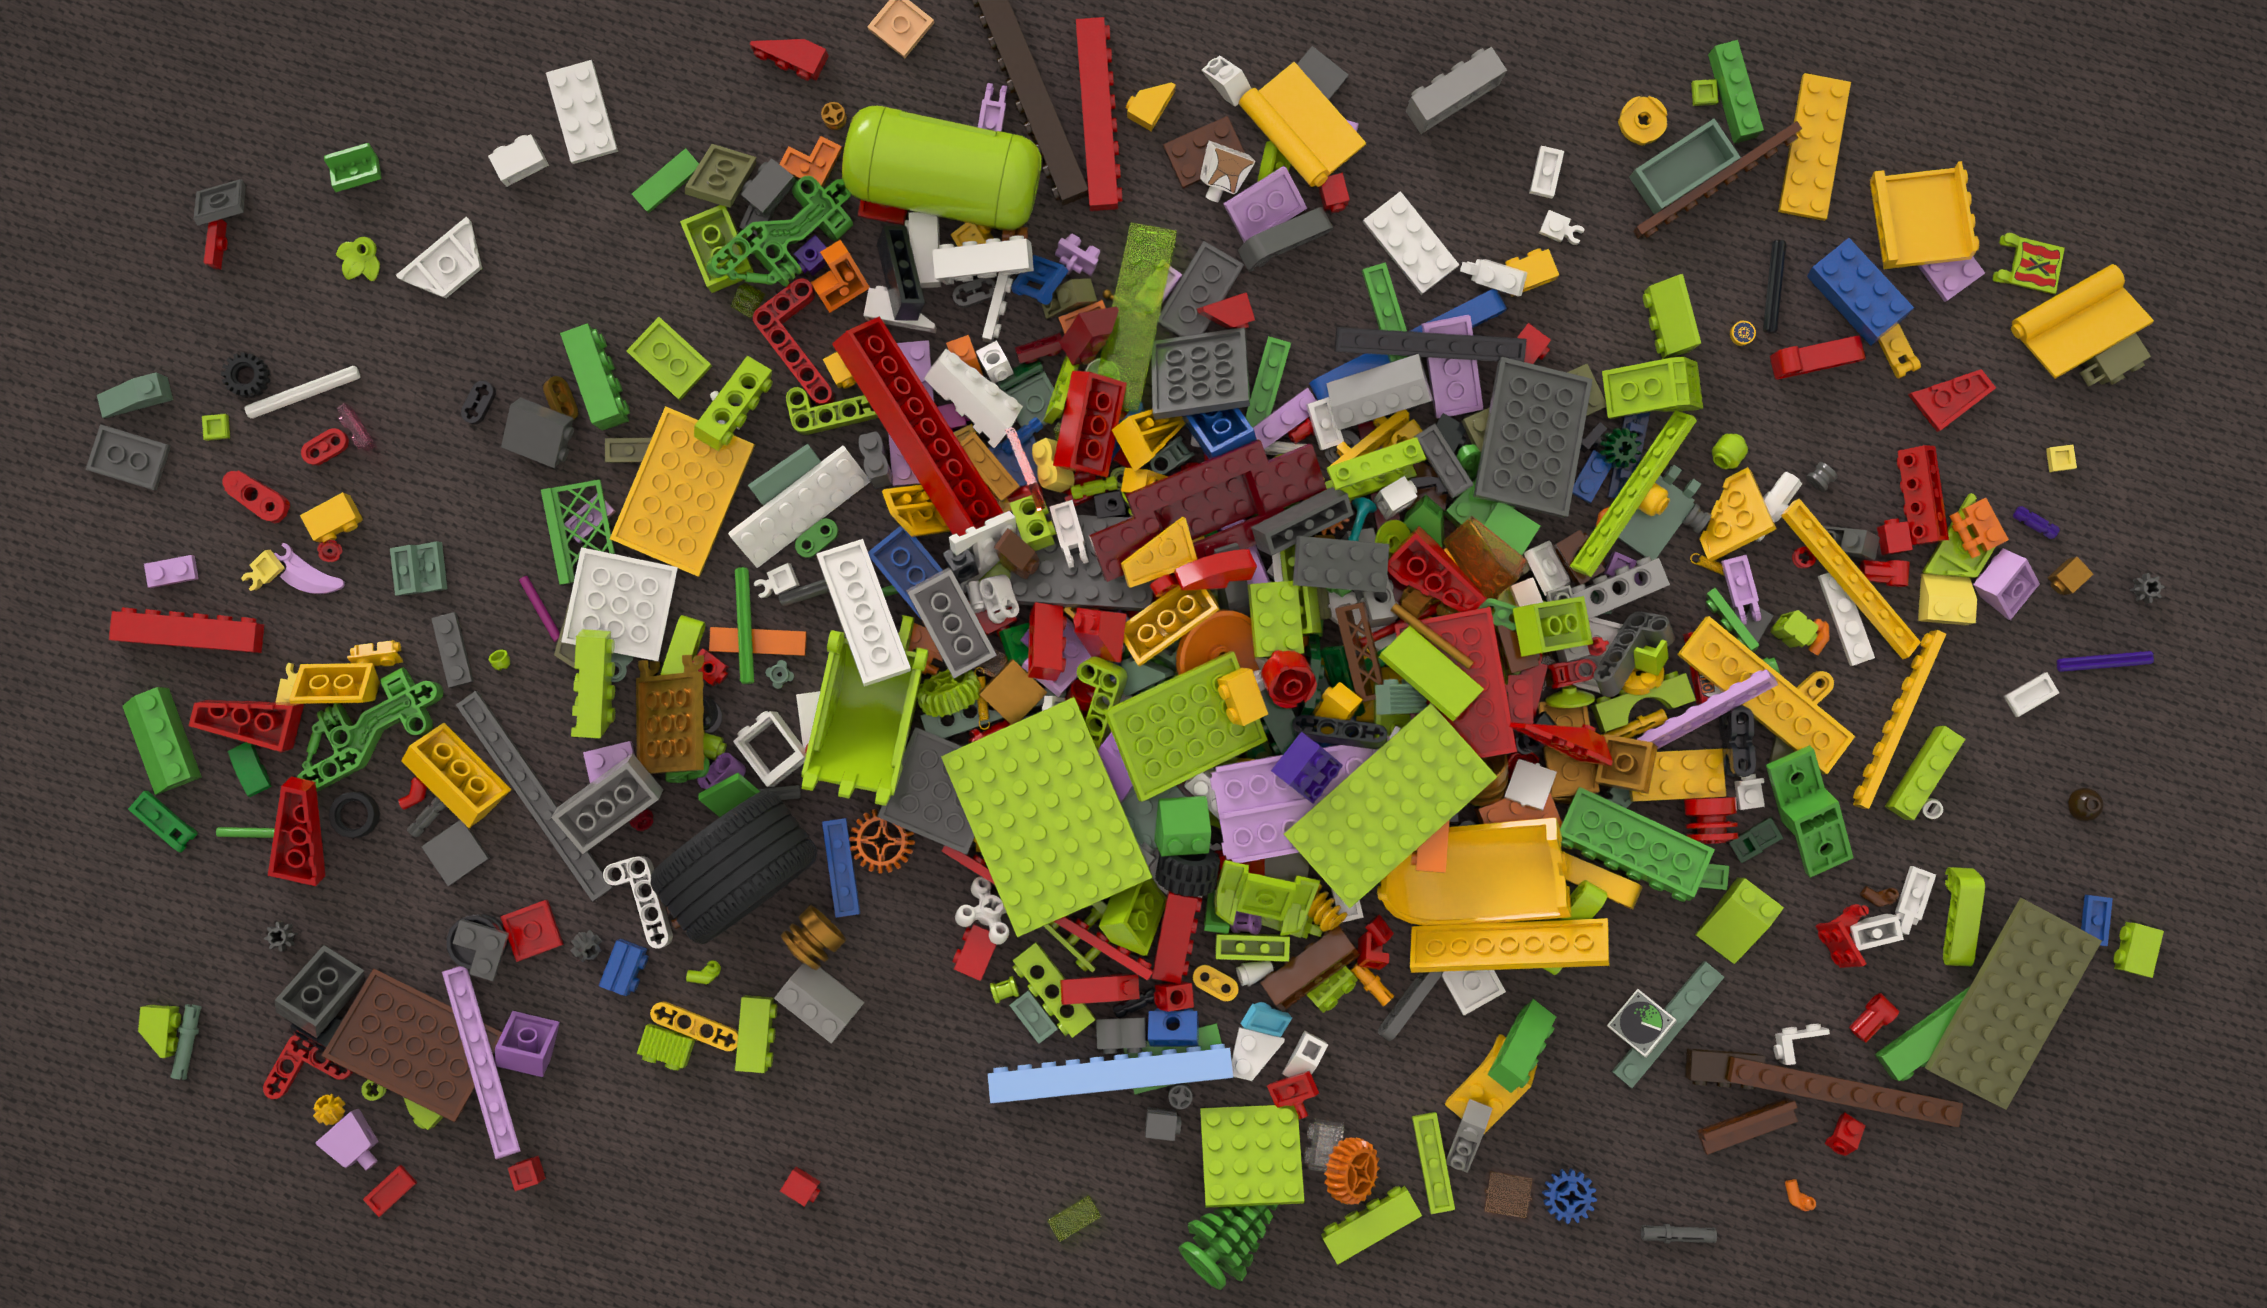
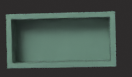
M1712 119L1636 168L1629 178L1655 215L1741 157L1716 120Z

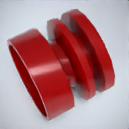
M1736 797L1684 799L1685 815L1696 817L1697 822L1686 824V828H1697L1696 834H1686L1687 837L1702 844L1725 843L1733 839H1739L1738 832H1727V827H1738V823L1726 821V816L1737 813Z

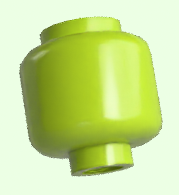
M1738 434L1722 435L1712 449L1713 461L1722 469L1738 467L1748 453V447L1744 438Z

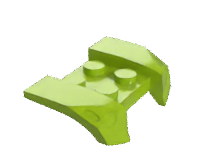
M1224 861L1215 892L1214 904L1216 915L1233 926L1236 911L1281 920L1280 936L1300 932L1318 890L1320 880L1296 876L1295 881L1290 882L1248 873L1249 865Z

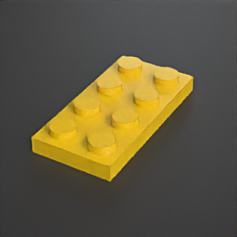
M1722 749L1657 752L1649 794L1629 790L1631 802L1726 797Z

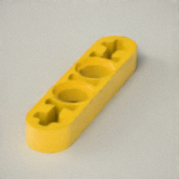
M659 1002L651 1009V1018L659 1025L724 1051H733L737 1048L738 1031L668 1002ZM665 1007V1012L670 1015L674 1014V1010L678 1013L673 1018V1024L669 1023L672 1019L665 1016L660 1019L659 1013L656 1012L657 1009ZM682 1015H687L691 1019V1025L687 1029L679 1026L678 1020ZM704 1024H709L713 1027V1035L709 1038L701 1034V1027ZM719 1028L723 1030L720 1035L728 1036L730 1033L733 1034L732 1039L736 1041L735 1044L731 1043L727 1046L726 1040L718 1038V1042H715L714 1039L718 1035Z

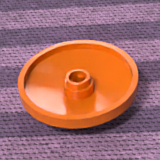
M1220 609L1183 635L1176 655L1178 675L1229 651H1234L1240 668H1248L1253 671L1260 670L1254 657L1251 618L1233 610Z

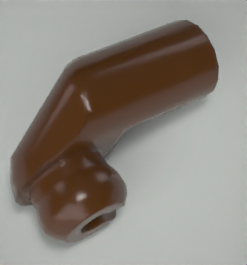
M1865 886L1860 896L1877 907H1883L1895 903L1899 898V892L1895 888L1876 892Z

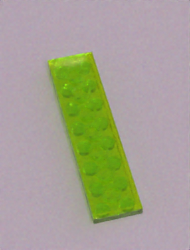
M1132 222L1129 227L1112 307L1117 306L1119 312L1112 333L1103 346L1097 374L1126 382L1122 410L1139 412L1176 243L1177 230Z

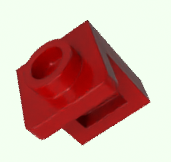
M1843 1113L1838 1119L1833 1135L1826 1139L1825 1144L1832 1148L1835 1153L1846 1156L1858 1149L1866 1125L1847 1113Z

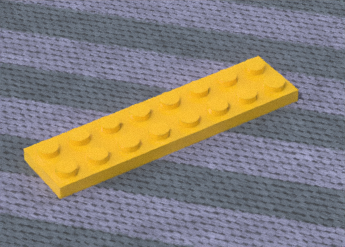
M1710 616L1704 618L1677 654L1722 692L1727 691L1735 683L1751 678L1753 673L1767 669L1775 677L1778 685L1740 706L1749 708L1756 720L1795 752L1810 745L1815 750L1822 774L1829 773L1855 738L1851 732Z
M1608 918L1412 926L1411 973L1609 966Z

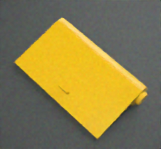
M1295 62L1259 91L1256 88H1252L1239 100V105L1311 187L1315 185L1319 187L1324 184L1333 171L1366 145L1362 137Z
M2111 264L2014 319L2011 331L2017 339L2020 338L2056 379L2149 326L2154 320L2123 287L2125 279L2122 271L2116 265Z

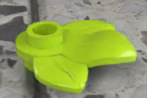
M359 237L354 242H345L338 248L336 256L344 260L342 272L347 280L354 279L362 273L370 281H375L377 278L380 262L375 256L377 248L373 240L368 237ZM362 245L366 247L365 253L361 251Z

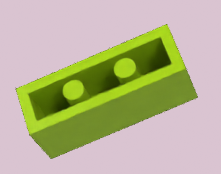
M1216 932V959L1289 962L1290 937L1288 935L1225 934Z
M747 995L741 997L735 1071L765 1073L768 1071V1067H772L773 1052H769L770 1043H774L775 1028H772V1018L777 1016V1004H774V998Z

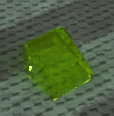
M744 283L738 287L731 307L752 318L765 294L748 283Z

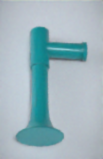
M1356 498L1353 500V506L1357 509V515L1351 534L1348 537L1349 541H1359L1366 516L1377 509L1376 504L1367 498Z

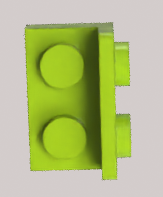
M1345 966L1306 995L1324 1013L1326 1010L1333 1009L1337 1005L1338 999L1344 993L1347 994L1352 991L1358 979Z

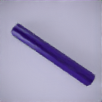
M2151 651L2063 658L2057 660V670L2064 672L2152 664L2154 658Z

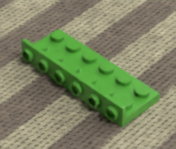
M1581 787L1577 788L1560 827L1562 835L1561 846L1568 849L1574 847L1582 851L1581 854L1584 857L1592 860L1597 858L1604 861L1606 867L1613 870L1619 868L1627 872L1626 875L1629 878L1637 881L1642 879L1648 882L1651 888L1658 891L1666 890L1672 893L1671 896L1674 899L1682 902L1690 901L1695 897L1715 850Z

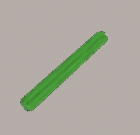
M742 567L735 569L740 681L742 684L754 683L749 571L747 568Z

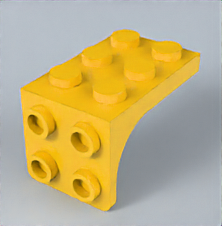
M1502 1034L1496 1038L1493 1048L1481 1065L1445 1102V1106L1461 1119L1469 1099L1493 1108L1484 1134L1532 1086L1537 1068L1536 1065L1528 1073L1530 1079L1523 1088H1516L1512 1093L1487 1074L1506 1039Z

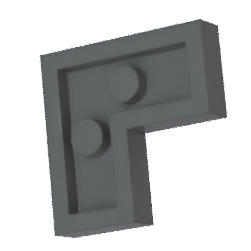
M465 919L459 921L453 944L476 951L469 972L470 975L490 981L495 980L509 933Z

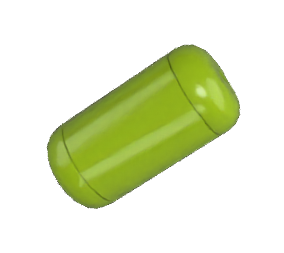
M879 105L863 108L853 117L846 137L842 162V179L845 187L854 197L860 200L1006 231L1016 230L1029 220L1034 207L1041 173V154L1039 149L1031 140L1023 136L917 115Z

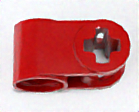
M1580 659L1548 665V669H1551L1554 683L1552 684V689L1593 679V674L1597 668L1595 663L1589 659ZM1582 663H1586L1590 667V673L1586 677L1581 676L1578 671Z

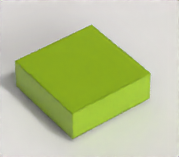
M1717 79L1695 80L1691 83L1693 106L1717 105Z
M227 414L202 416L203 440L230 439L229 416Z

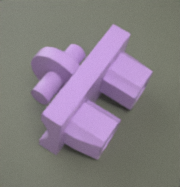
M1070 234L1066 239L1061 238L1055 255L1061 258L1059 262L1068 269L1067 275L1074 270L1079 274L1083 271L1092 276L1098 263L1100 250L1094 246H1089L1086 251L1078 248L1081 240L1074 234Z

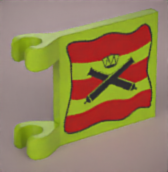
M2006 233L2005 236L2002 235L2000 237V245L2016 247L2012 272L2001 269L1993 273L1992 280L1994 282L2013 284L2056 294L2065 248L2022 238L2013 233Z

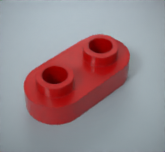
M329 429L305 443L301 449V456L308 464L314 466L321 465L346 450L349 444L348 436L339 429ZM339 437L340 443L335 446L333 441ZM319 450V456L314 458L313 452Z

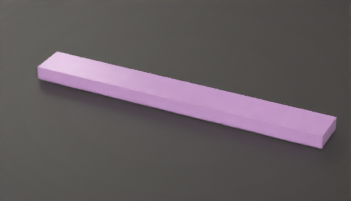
M461 966L443 971V978L495 1159L521 1152L469 971Z

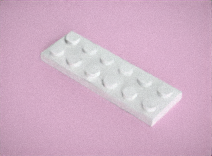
M841 446L728 534L758 568L816 522L870 483V481L847 449Z
M863 539L817 553L818 562L864 687L910 672L911 668Z

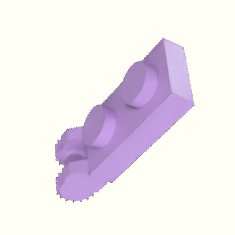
M987 83L985 98L982 99L978 128L1002 132L1006 111L1007 86L1002 85L999 102L991 101L994 88L993 84Z
M1747 555L1721 561L1737 617L1744 625L1747 624L1743 605L1750 604L1753 620L1755 622L1760 621L1761 613L1757 602L1759 598Z

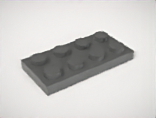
M1296 536L1293 586L1386 593L1389 544Z

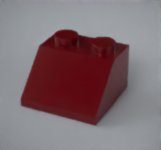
M1117 306L1078 314L1059 342L1072 365L1082 363L1086 365L1095 360L1096 354L1106 344L1105 341L1112 333L1119 312Z

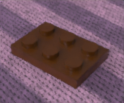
M1228 116L1163 144V148L1182 189L1202 181L1200 174L1209 141L1245 153Z

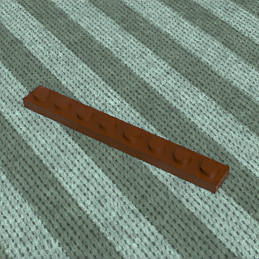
M1796 121L1638 225L1633 231L1638 239L1644 235L1646 238H1649L1658 231L1657 226L1664 222L1666 225L1670 224L1678 218L1677 213L1683 209L1688 212L1697 206L1698 199L1703 196L1708 199L1719 191L1717 189L1718 186L1723 183L1727 186L1738 179L1737 174L1743 170L1746 173L1758 165L1757 161L1762 157H1765L1767 160L1778 152L1777 147L1785 144L1788 146L1798 139L1797 134L1802 130V127Z

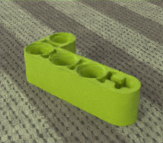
M794 387L786 395L792 426L802 435L814 434L879 418L875 411L867 408L871 405L865 395L817 407H812L808 394L802 388ZM796 395H803L804 401L800 405H794L793 398ZM859 404H862V406L864 407L863 411L865 412V414H862V410L859 407ZM850 406L855 407L856 413L854 416L846 417L844 415L846 408ZM826 412H831L833 414L832 420L828 423L822 422V415ZM801 418H809V425L806 428L798 427V422Z
M1094 656L1078 666L1077 676L1082 682L1096 687L1086 717V723L1094 738L1097 749H1099L1111 732L1104 710L1120 703L1128 676L1125 669L1121 666ZM1088 665L1093 667L1094 674L1089 672ZM1110 674L1116 678V684L1110 680ZM1103 696L1109 700L1110 705L1104 703ZM1096 718L1101 720L1103 727L1096 723Z
M1948 867L1945 875H1948V880H1945V884L1951 892V900L1943 948V960L1945 965L1971 967L1975 960L1985 882L1983 877L1973 868Z
M1584 880L1570 895L1571 917L1555 918L1549 921L1592 919L1604 905L1607 899V892ZM1563 967L1542 969L1556 975Z

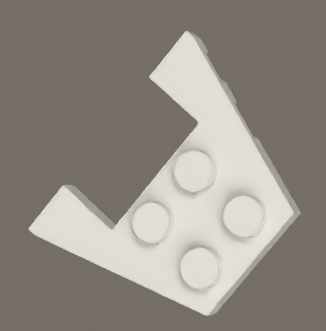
M1010 511L985 521V526L979 529L974 527L966 529L967 534L959 537L957 534L949 537L950 548L956 556L973 545L974 558L979 575L959 584L963 593L967 592L965 584L971 581H978L1000 561L994 546L1007 528L1017 535L1016 519Z

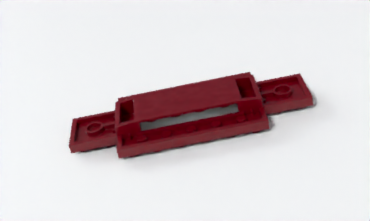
M1257 439L1125 494L1132 512L1131 518L1089 535V539L1103 577L1108 582L1124 575L1121 565L1124 560L1181 517L1186 518L1191 539L1194 540L1246 517L1258 514L1256 517L1194 542L1193 546L1198 560L1214 555V549L1233 543L1238 544L1239 550L1256 545L1251 527L1285 511L1284 507L1327 490L1312 444L1304 445L1271 460H1267L1262 442Z

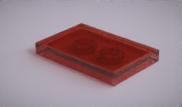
M1013 427L1005 429L1013 454L1037 511L1042 510L1046 505L1016 430Z

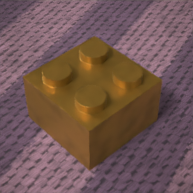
M1604 734L1613 763L1612 766L1598 764L1595 782L1603 786L1649 794L1658 746L1653 742Z

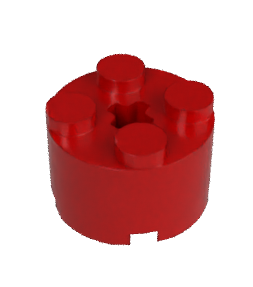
M1277 650L1271 654V658L1267 660L1262 668L1261 679L1270 698L1280 707H1297V703L1303 700L1307 702L1316 691L1317 682L1315 675L1306 658L1298 652Z

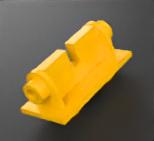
M394 640L378 642L377 651H374L373 643L355 645L354 648L350 649L351 656H347L351 664L373 663L374 666H393L396 663H403L402 658L397 653L401 651V644Z

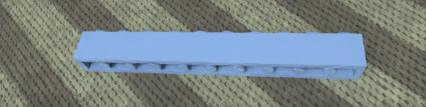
M1225 1044L1210 1045L1211 1050L1201 1051V1046L1186 1048V1053H1177L1176 1049L1162 1050V1055L1153 1056L1151 1051L1138 1053V1058H1128V1054L1114 1055V1060L1104 1061V1057L1090 1058V1063L1080 1064V1059L1066 1060V1065L1056 1066V1062L1041 1063L1042 1068L1032 1069V1064L1019 1065L1016 1071H1008V1067L993 1068L994 1073H988L990 1103L1233 1078L1230 1048H1225Z

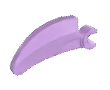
M282 543V546L287 551L286 555L280 556L274 553L277 559L284 562L287 566L280 577L300 591L311 594H327L338 591L345 586V582L342 579L324 574L307 564L293 552L292 547L288 544Z

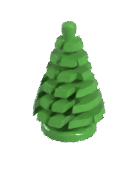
M1278 1205L1219 1207L1214 1210V1213L1219 1215L1218 1217L1208 1213L1200 1217L1201 1222L1193 1220L1188 1223L1189 1233L1196 1235L1193 1239L1199 1247L1187 1241L1179 1246V1251L1191 1268L1208 1284L1218 1290H1221L1226 1285V1278L1220 1268L1230 1276L1235 1277L1236 1280L1243 1281L1247 1274L1246 1267L1251 1266L1253 1261V1255L1248 1254V1252H1257L1260 1246L1257 1240L1258 1238H1263L1266 1232V1227L1263 1223L1268 1225L1273 1218L1267 1207L1276 1210Z

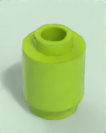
M704 733V756L708 759L716 760L719 755L725 753L726 743H723V738Z

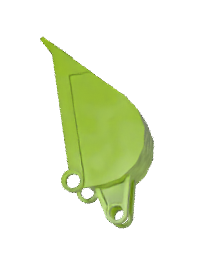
M902 615L901 628L898 633L911 671L865 687L848 641L844 638V632L831 630L827 644L828 660L801 775L803 777L802 789L813 791L818 781H824L840 785L839 797L850 798L855 788L877 792L875 804L884 806L887 805L891 795L894 796L903 770L902 761L916 709L917 693L922 671L925 670L928 658L927 649L916 647V652L909 651L914 617Z

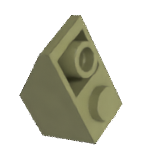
M1091 278L1072 279L1063 283L1052 293V301L1047 305L1042 304L1046 319L1093 304L1097 301Z

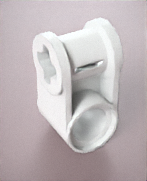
M998 575L981 580L979 590L989 619L995 624H1000L1007 617L1013 618L1017 616L1019 605L1015 599L1010 579L1006 575Z

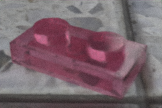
M346 403L337 407L340 416H338L340 422L346 429L349 428L353 434L351 436L353 443L358 448L367 451L377 447L353 407Z

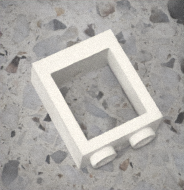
M765 711L756 718L757 722L754 725L741 729L737 733L739 737L733 742L767 787H775L804 763L806 753L805 748L778 712ZM774 722L795 753L770 772L749 742Z

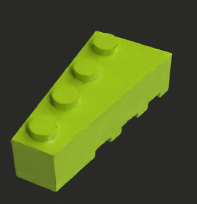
M582 629L576 636L575 669H579V673H576L573 691L578 692V696L576 697L575 705H573L572 716H577V725L572 727L571 737L601 738L615 720V708H612L615 686L612 685L611 677L615 673V663L611 662L615 641L611 639V631Z

